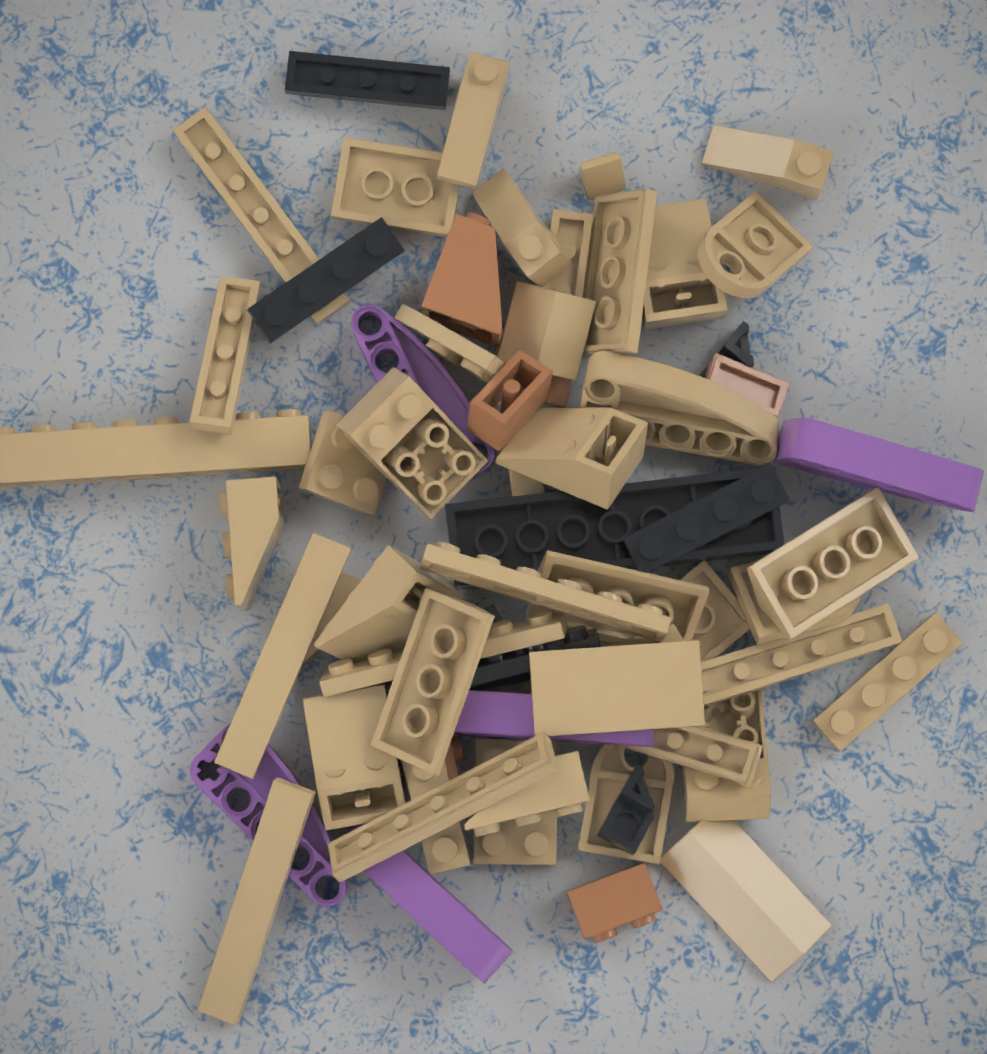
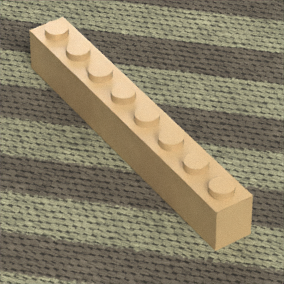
M298 409L276 411V417L260 418L259 412L236 413L232 434L191 429L190 423H178L177 417H159L154 419V425L138 426L137 420L133 419L113 421V427L97 428L96 422H77L72 424V430L56 431V425L42 424L31 426V432L15 433L14 427H0V488L304 470L312 448L311 420L308 415L301 416V410Z

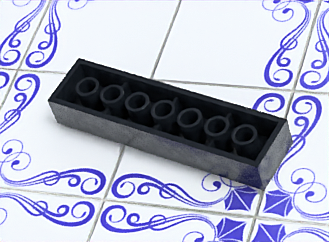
M761 468L625 483L608 510L564 491L445 504L449 544L458 547L461 550V554L476 558L479 554L494 557L501 561L500 566L517 570V567H527L538 571L547 550L636 570L637 568L622 541L623 538ZM780 507L664 566L696 563L703 560L713 561L765 555L773 552L785 544ZM454 580V587L457 590L479 588Z

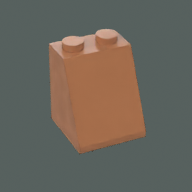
M467 212L466 217L456 214L421 305L422 314L450 330L500 347L502 341V316L495 228L489 226L490 220L481 215Z

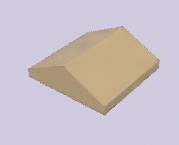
M517 281L498 358L507 363L520 349L553 371L552 375L576 381L596 301Z

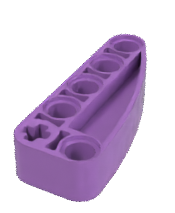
M370 304L358 308L352 316L351 325L355 339L376 384L388 373L377 368L376 362L378 358L386 353L397 356L399 364L396 369L408 375L474 446H481L488 453V462L468 482L489 472L494 465V448L466 430L470 403L444 366L417 337L383 309ZM367 317H376L382 323L381 329L374 335H365L359 330L360 323Z
M794 418L783 421L777 455L774 459V462L822 477L868 489L879 487L881 492L967 512L975 511L984 474L982 469L809 418Z
M469 690L454 734L469 737L529 740L535 737L532 694ZM655 729L548 737L552 742L654 747Z
M229 724L194 758L191 763L190 774L195 784L254 841L273 780L278 777L299 786L302 785L269 744L254 779L220 765L216 770L220 773L217 780L213 778L203 780L201 774L205 771L201 766L205 761L211 764L214 763L229 729ZM237 788L246 789L251 797L249 807L242 812L232 809L229 803L230 794ZM312 803L298 845L307 849L310 861L303 870H295L291 867L288 876L314 902L328 907L336 905L344 899L347 894L348 885L347 880L339 882V893L333 899H324L317 891V883L321 877L325 875L333 876L328 843L332 842L329 831H325L324 821L314 803Z
M366 823L350 826L343 835L365 825ZM405 850L363 871L484 984L513 953V950L439 881L432 875H429V872Z

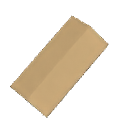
M876 487L748 566L747 571L759 607L783 635L790 640L919 557L879 487Z
M548 550L538 568L541 578L557 583L558 579L570 580L582 586L581 590L595 595L600 591L609 592L620 596L622 603L638 607L639 604H648L660 608L663 611L662 615L671 617L670 625L674 624L684 641H692L709 594V587ZM529 603L525 621L528 620V615L548 608ZM552 610V614L558 613V611ZM564 613L568 625L567 629L580 625H585L587 630L597 628L601 641L614 643L637 636Z
M425 587L371 746L432 775L439 776L490 632L494 615L475 604Z
M734 820L698 821L661 856L660 863L771 982L802 957L832 926Z

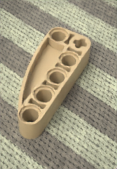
M611 351L596 352L590 357L580 408L611 407L648 422L645 445L753 465H765L775 459L779 438V421L776 416L750 399L701 376L640 357Z

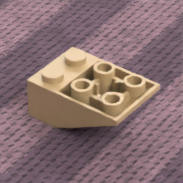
M706 198L657 205L655 207L642 313L644 330L722 319L726 316L728 311L726 294L707 278L698 260V245L712 227Z
M394 367L335 425L430 520L488 462L484 455L408 375Z
M611 407L539 408L507 443L497 457L496 464L608 510L644 456L648 422Z
M276 476L226 480V491L219 492L221 516H224L225 521L229 520V532L222 533L224 558L232 561V574H225L227 599L235 602V606L241 611H248L284 528L282 486Z
M388 545L383 553L374 561L373 566L358 586L349 594L346 602L325 626L323 632L313 645L341 660L352 659L353 663L368 660L367 656L383 649H391L392 653H396L405 648L425 587L458 599H462L464 596L442 576L420 570L421 562Z
M385 683L324 697L322 694L303 698L312 762L325 831L368 823L408 802L400 759L371 746L387 699Z
M758 689L705 706V726H700L763 746L751 786L682 765L686 822L769 819L771 786L762 691Z
M578 751L555 756L558 767L557 772L477 812L464 824L465 830L474 829L475 836L477 837L500 831L499 822L515 819L516 826L519 827L542 821L541 812L555 809L557 817L583 811L581 803L590 801Z

